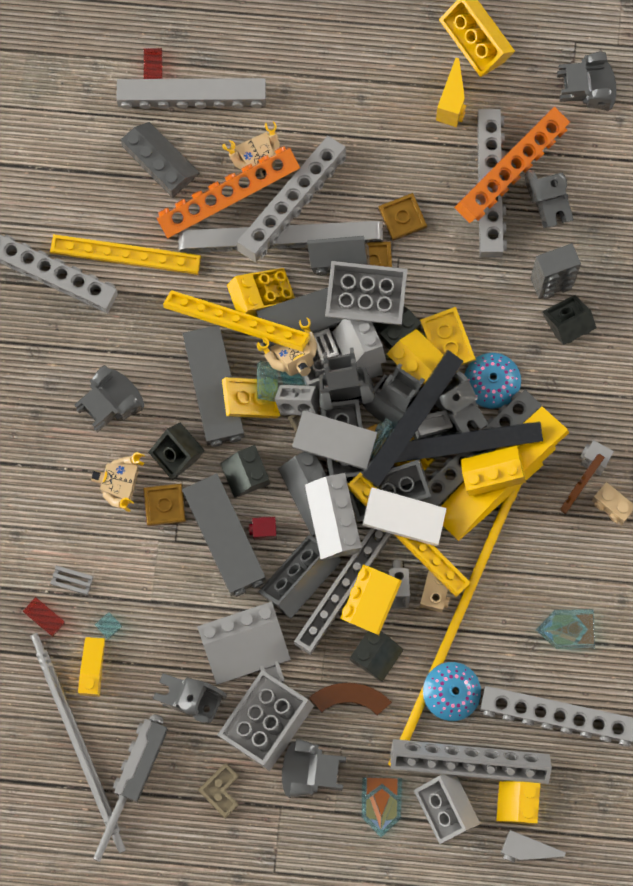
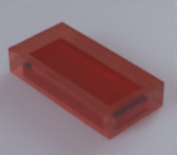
M144 48V79H163L162 48Z
M36 597L23 610V613L52 637L65 624V621Z

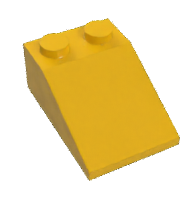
M455 58L436 114V121L457 128L458 123L463 122L467 106L464 105L465 96L459 58Z

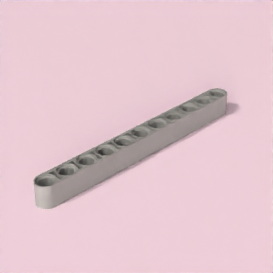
M380 221L290 225L286 231L281 232L277 242L274 245L271 244L268 249L307 248V240L364 236L367 243L383 242V224ZM249 227L181 231L178 233L179 252L238 251L237 241Z

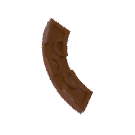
M600 453L597 454L581 477V480L571 491L568 499L565 500L560 508V511L565 515L603 462L605 457Z
M358 683L333 684L320 689L309 697L321 713L337 704L356 703L368 708L378 716L392 703L381 692Z

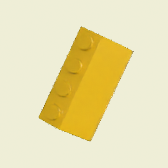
M457 0L439 19L480 77L502 65L515 52L478 0Z

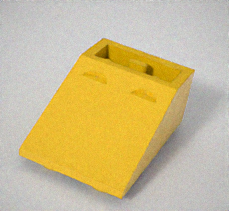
M284 268L237 275L227 284L235 310L252 316H257L256 311L295 298Z

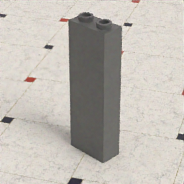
M328 287L256 311L258 318L303 332L305 331L300 328V320L303 326H307V318H309L311 322L310 331H313V333L328 328L329 330L336 329L343 320L325 317ZM269 341V350L270 347L276 345V343Z
M215 325L182 333L207 446L217 447L222 445V442L230 441L234 443L241 441V438L245 437L241 418L226 416L222 379L225 377L231 378L220 326Z
M216 473L183 488V494L230 596L235 595L237 597L246 593V589L250 587L254 589L262 586L266 577L218 474Z

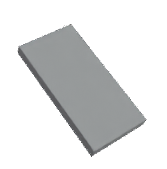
M303 410L292 448L366 470L377 432Z

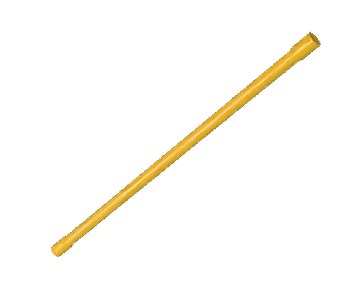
M521 486L502 502L469 578L471 583L463 592L430 671L445 661ZM423 687L400 740L410 741L425 707Z

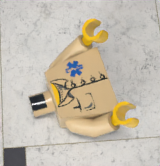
M274 121L272 129H268L267 123H265V129L269 134L265 132L235 146L233 141L229 140L231 143L229 149H227L225 144L222 145L224 150L229 151L228 155L235 167L241 170V168L248 164L254 166L259 163L258 159L265 155L271 157L276 154L275 150L280 148L277 132H275L277 125ZM275 160L272 163V167L276 165ZM263 168L257 169L255 175L260 173L262 178L266 174Z
M307 318V326H303L301 320L299 321L300 328L310 334V339L303 352L279 344L271 346L269 350V340L267 338H263L266 346H261L259 342L257 343L258 350L265 352L264 356L273 369L286 372L289 376L300 373L301 376H307L310 373V367L314 364L313 358L316 356L317 342L313 331H310L311 322L309 318Z
M136 452L133 456H126L112 461L111 464H106L104 472L93 471L91 481L101 483L100 491L103 493V498L111 506L124 509L127 512L131 511L127 506L130 503L134 504L131 499L139 473L137 465H144V462L139 461L141 457H145L144 454Z

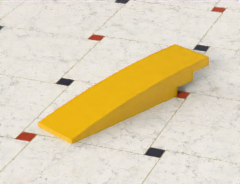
M543 407L524 422L540 421L543 441L517 445L526 480L543 466L542 462L556 450L555 445L569 434L568 429ZM512 446L499 447V448H497L496 450H500V449H504V448H508V447H512ZM463 482L441 506L447 508L443 527L457 541H460L522 484L469 496Z

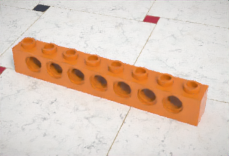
M554 106L454 208L469 223L474 219L479 221L486 214L483 210L486 207L490 209L497 202L495 198L498 195L502 197L509 190L507 186L510 183L514 185L521 178L519 174L522 171L526 173L533 166L531 162L534 159L538 161L545 154L542 150L545 147L549 149L556 142L554 138L556 136L560 138L567 131L565 127L570 121ZM499 175H502L505 181L502 180ZM488 187L493 190V193L488 190ZM476 199L481 202V205L476 202Z
M282 146L275 150V155L271 157L265 155L258 159V164L254 166L248 164L241 168V173L237 175L235 172L225 177L224 182L220 184L218 181L208 186L209 190L205 192L199 190L191 195L192 199L188 201L182 199L175 203V208L171 210L165 208L158 212L159 216L156 218L167 239L300 169L290 147L285 148V146ZM276 159L282 161V167L279 170H275L272 167V163ZM259 168H263L266 172L265 176L261 179L255 175L256 170ZM242 177L249 179L247 187L239 186V180ZM225 186L232 187L233 191L230 196L222 194V189ZM208 195L216 197V202L213 205H208L205 202ZM191 204L199 205L197 213L192 214L189 212ZM177 212L183 215L182 221L178 223L172 220L173 214Z

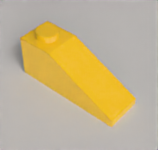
M85 637L78 687L80 696L100 697L105 638Z

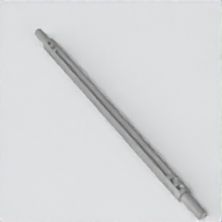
M38 633L31 635V639L37 651V659L107 827L113 811L48 652L44 650ZM117 823L111 836L120 854L125 852L126 848L119 834L120 828Z

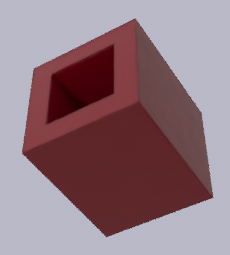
M252 518V524H249V535H253L254 541L277 539L276 518Z

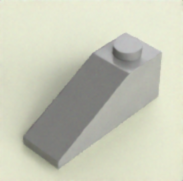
M509 830L500 854L504 855L503 859L514 863L515 860L563 858L566 852Z

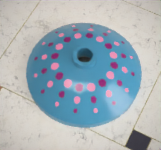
M485 353L476 357V360L468 365L465 376L478 398L476 400L477 405L484 408L497 409L511 403V398L521 387V375L516 364L507 356L499 353ZM496 375L497 379L492 380L490 379V376Z
M446 662L433 668L427 675L423 685V698L426 706L436 717L446 721H458L471 715L477 708L481 697V686L476 674L466 665L457 662ZM454 687L458 689V693L456 695L452 692V689Z

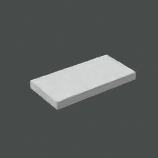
M372 487L362 526L438 546L447 508Z

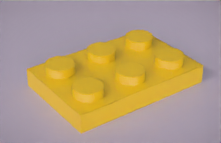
M456 307L420 320L426 338L443 355L449 350L464 361L462 365L476 360Z
M230 377L222 379L226 416L275 419L280 417V412L275 402L277 394L276 380Z

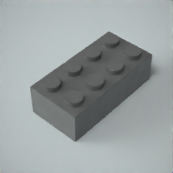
M573 243L536 256L530 279L538 299L543 297L544 299L551 298L555 295L554 293L562 291V293L567 292L574 286L581 262Z
M359 399L332 402L333 409L324 410L320 407L321 416L362 428ZM326 458L329 476L345 473L346 480L351 481L360 472L362 474L365 472L364 469Z

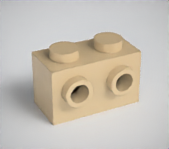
M607 482L592 500L596 508L606 512L612 521L623 525L633 513V503Z
M428 571L420 607L442 613L443 608H448L450 597H447L448 589L430 571Z

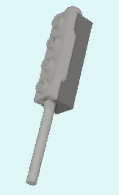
M158 714L152 715L149 720L145 719L144 723L140 722L136 734L139 735L136 742H131L128 750L131 754L128 760L125 759L121 766L123 773L120 778L117 777L113 789H115L114 793L119 799L93 857L98 862L102 859L126 800L138 804L166 737L168 729L162 726L164 721Z

